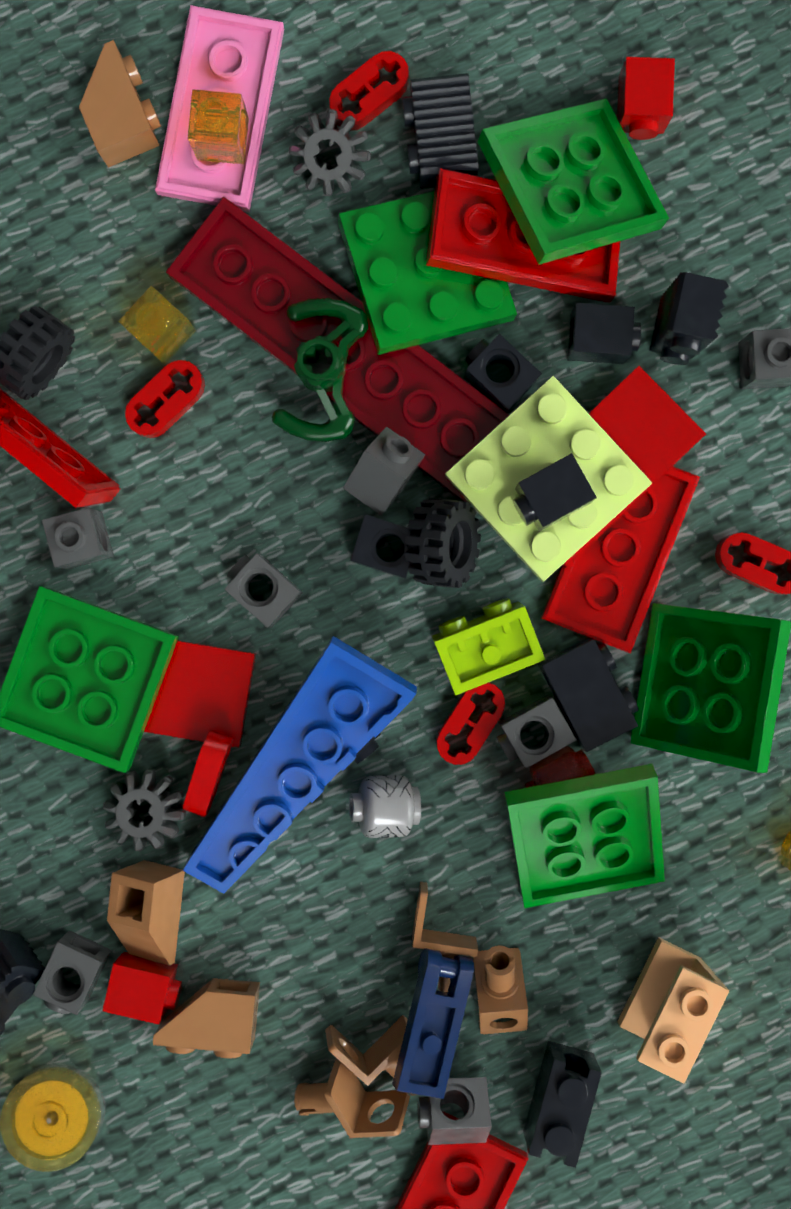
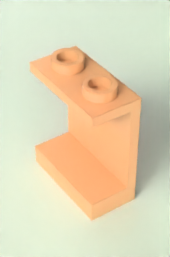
M658 937L617 1022L621 1028L645 1039L636 1056L637 1061L684 1084L729 990L702 958Z

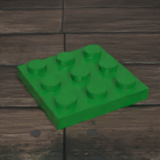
M607 98L485 128L482 130L477 141L538 265L660 230L669 219Z
M434 191L339 213L338 225L378 355L514 321L517 315L507 282L426 265Z
M39 586L0 691V727L117 771L127 773L130 771L179 636L48 587Z
M653 603L637 699L639 711L635 713L634 717L638 727L632 729L630 744L752 772L767 773L791 621Z
M653 764L504 792L524 908L665 882L658 776Z

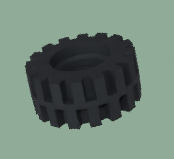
M33 306L30 308V311H23L18 320L14 319L9 324V330L7 332L3 331L0 336V384L24 400L36 397L40 389L44 391L48 387L49 381L55 378L60 367H63L66 363V357L71 354L73 349L71 345L75 342L74 331L40 306Z
M425 499L420 502L421 507L415 508L413 511L415 518L414 520L410 519L407 526L410 529V535L405 537V544L408 545L405 559L410 561L408 566L409 573L414 574L413 579L416 582H421V584L459 588L462 586V582L467 583L470 579L469 572H474L476 567L474 560L479 557L480 550L477 549V543L481 542V533H477V529L480 527L479 519L475 518L477 512L474 507H470V503L465 501Z

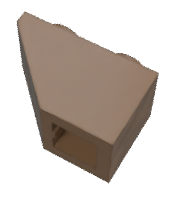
M114 40L104 44L79 105L95 147L108 168L160 146L153 130L162 127L150 99L141 101L135 87L143 84V81L131 54L122 58Z
M143 860L112 873L107 922L130 955L166 965L175 963L185 875L183 869Z
M213 978L162 1020L153 1035V1045L166 1046L167 1051L176 1054L191 1053L195 1049L213 1051L214 1055L229 1059L238 1058L242 1054H250L256 1033L260 982Z

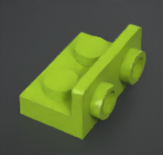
M505 598L483 607L485 614L468 622L465 616H459L438 626L440 633L431 637L455 695L545 660L529 615L523 604L520 602L511 604L510 599Z

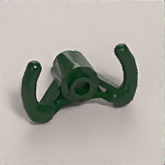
M309 298L288 306L287 317L291 321L297 322L315 316L336 317L342 322L326 337L316 336L315 339L301 342L296 349L297 362L294 365L295 371L304 386L318 394L329 416V420L324 424L310 423L298 419L284 409H277L272 414V422L290 435L307 441L329 442L345 439L351 433L355 423L353 413L348 410L342 397L349 348L358 339L364 337L367 332V316L362 309L346 301L332 298ZM340 340L339 347H337L335 344ZM333 391L332 395L336 404H331L326 392Z

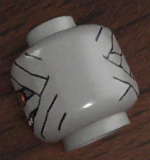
M402 775L365 777L360 783L358 793H350L351 822H359L363 835L368 838L405 837L410 833L413 825H419L421 796L418 787H412L408 778Z

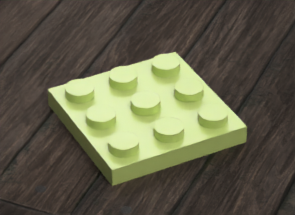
M554 376L445 473V477L541 582H544L652 484L649 478ZM572 453L597 498L591 504L540 532L537 530L534 522L526 526L513 503V499L519 496L515 490L517 484Z

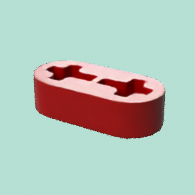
M382 51L374 55L332 90L329 104L330 109L337 110V125L339 127L351 115L356 121L350 131L358 130L403 96L409 84V70L405 59L401 55L392 51ZM384 68L388 73L395 69L397 70L396 84L391 85L386 80L373 89V86L380 80V69ZM363 94H366L359 101L360 112L355 115L350 110L344 113L341 112L343 110L342 99L347 97L353 102Z
M185 360L172 361L166 365L127 404L125 417L129 427L140 436L146 438H155L164 434L203 395L205 381L200 370L191 362ZM178 372L184 377L192 373L193 376L189 380L193 387L192 390L187 394L182 390H178L168 399L166 396L176 386L172 379L173 376ZM163 400L165 403L155 413L156 418L159 420L157 424L153 427L148 423L139 426L138 422L142 419L141 414L138 412L139 409L144 405L152 409Z
M743 532L728 535L719 542L716 547L715 558L722 571L767 592L778 595L791 594V581H782L778 585L776 584L778 576L764 569L766 563L772 566L783 565L786 561L789 563L787 571L791 573L790 551ZM743 542L745 544L744 552L757 559L755 565L750 562H740L735 567L732 565L734 557L728 553V548L739 546Z
M488 682L464 692L436 738L439 754L446 762L453 765L466 764L477 755L505 709V698L502 691L496 685ZM487 690L492 691L494 694L491 697V701L496 705L495 710L492 713L484 710L476 722L469 719L476 706L470 700L475 692L483 695ZM465 723L470 725L472 728L465 739L468 745H470L467 752L458 750L455 755L448 752L450 744L445 740L447 734L450 732L453 735H458Z
M212 730L208 732L192 774L183 810L206 818L219 788L232 748L233 738Z

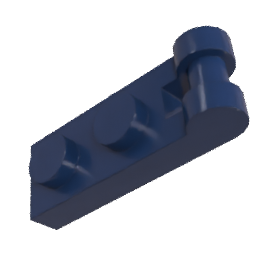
M424 948L421 952L418 963V979L392 1082L397 1091L444 1099L474 973L472 957L455 955L451 959L442 957L440 951ZM439 976L450 978L448 992L436 990Z

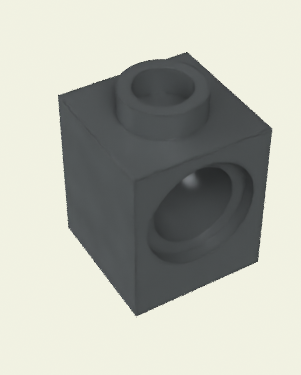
M791 328L754 330L738 342L741 389L789 387L791 385Z
M386 427L364 451L343 489L382 516L403 491L425 457V454L411 445L407 439Z
M85 508L42 520L54 567L72 569L114 557L104 516L101 511Z
M258 553L252 559L244 555L231 568L227 577L232 581L224 589L267 628H273L303 594L295 584ZM266 574L273 582V593L267 600L259 602L251 596L249 586L254 577Z
M549 695L498 722L504 733L496 738L508 760L512 762L518 758L525 769L576 741L554 699ZM529 721H539L543 724L545 731L541 742L533 746L523 744L520 740V731L523 725Z
M69 930L57 942L33 995L43 999L44 1004L57 1013H73L78 1015L88 1003L112 950ZM63 967H70L76 970L80 975L81 984L74 985L69 983L63 976Z
M486 1077L449 1078L444 1099L429 1096L418 1097L419 1128H427L428 1145L486 1143L492 1128ZM446 1103H454L463 1110L465 1116L458 1120L449 1119L442 1113L440 1107Z

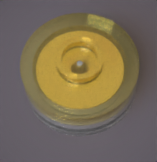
M56 1062L34 1069L11 1090L4 1102L0 1117V1130L7 1150L19 1163L36 1171L51 1172L71 1166L88 1151L101 1131L105 1118L104 1095L96 1080L87 1071L76 1065Z

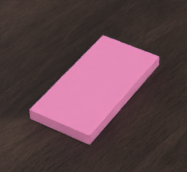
M190 5L155 191L157 195L217 206L221 199L225 197L242 211L250 212L284 34L283 22Z

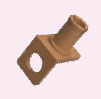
M420 882L412 932V947L437 950L441 952L442 957L451 959L455 955L477 957L478 944L476 937L423 929L428 885L427 882ZM439 976V991L448 992L450 978Z
M494 946L489 950L478 951L477 957H473L479 1006L480 1033L494 1034L527 1030L528 1005L520 950L518 948ZM500 1018H513V1020L507 1022H494V1020Z
M402 1015L364 1054L330 1025L325 1030L328 1050L367 1086L382 1071L388 1072L394 1078L408 1019Z
M336 1058L328 1082L300 1083L295 1091L294 1102L297 1111L300 1110L299 1114L301 1116L334 1113L349 1138L397 1136L401 1133L410 1096L406 1092L397 1090L366 1092L357 1076ZM387 1103L394 1105V1112L388 1120L378 1124L371 1122V1115L377 1107Z

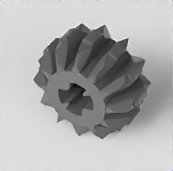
M335 109L327 111L326 128L319 115L312 113L308 115V120L314 133L302 126H297L294 130V134L306 144L305 146L292 145L289 147L290 155L304 156L305 161L297 164L292 170L295 175H300L306 170L312 173L305 185L308 190L314 189L319 180L322 179L324 196H331L334 191V179H336L340 189L344 193H348L351 191L352 186L346 172L355 179L363 180L366 172L356 165L354 161L365 162L371 159V152L356 150L355 146L368 138L367 132L362 131L353 137L350 136L348 132L356 121L351 115L343 121L340 128L337 127L338 114ZM325 139L330 140V146L337 143L341 148L342 153L336 157L337 166H330L331 160L323 163L320 159L319 153L325 149L323 143Z
M149 768L145 770L142 779L133 770L125 774L126 785L121 782H115L111 785L110 790L116 799L106 800L103 803V809L116 813V816L105 822V827L113 829L119 826L123 830L117 836V843L122 845L132 836L135 851H142L147 841H149L154 849H159L164 845V835L174 838L180 830L174 821L183 820L186 817V810L172 806V804L184 798V792L178 790L169 795L166 789L173 782V778L170 775L165 776L158 784H155V769ZM146 800L152 806L148 812L150 815L142 819L138 815L141 808L139 804Z

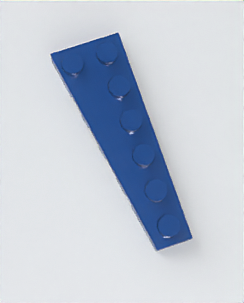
M333 636L187 859L183 871L224 894L266 851L267 846L281 836L309 802H314L340 770L344 771L368 741L373 736L376 738L412 701L416 695L417 686Z

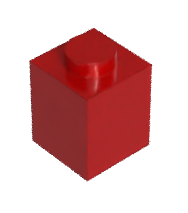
M626 57L618 79L617 119L624 132L629 133L631 138L648 140L655 138L658 134H664L673 117L675 58Z
M123 951L113 963L102 1011L159 1025L167 1010H175L179 1001L182 981L175 980L178 964L166 965L130 955L128 952Z

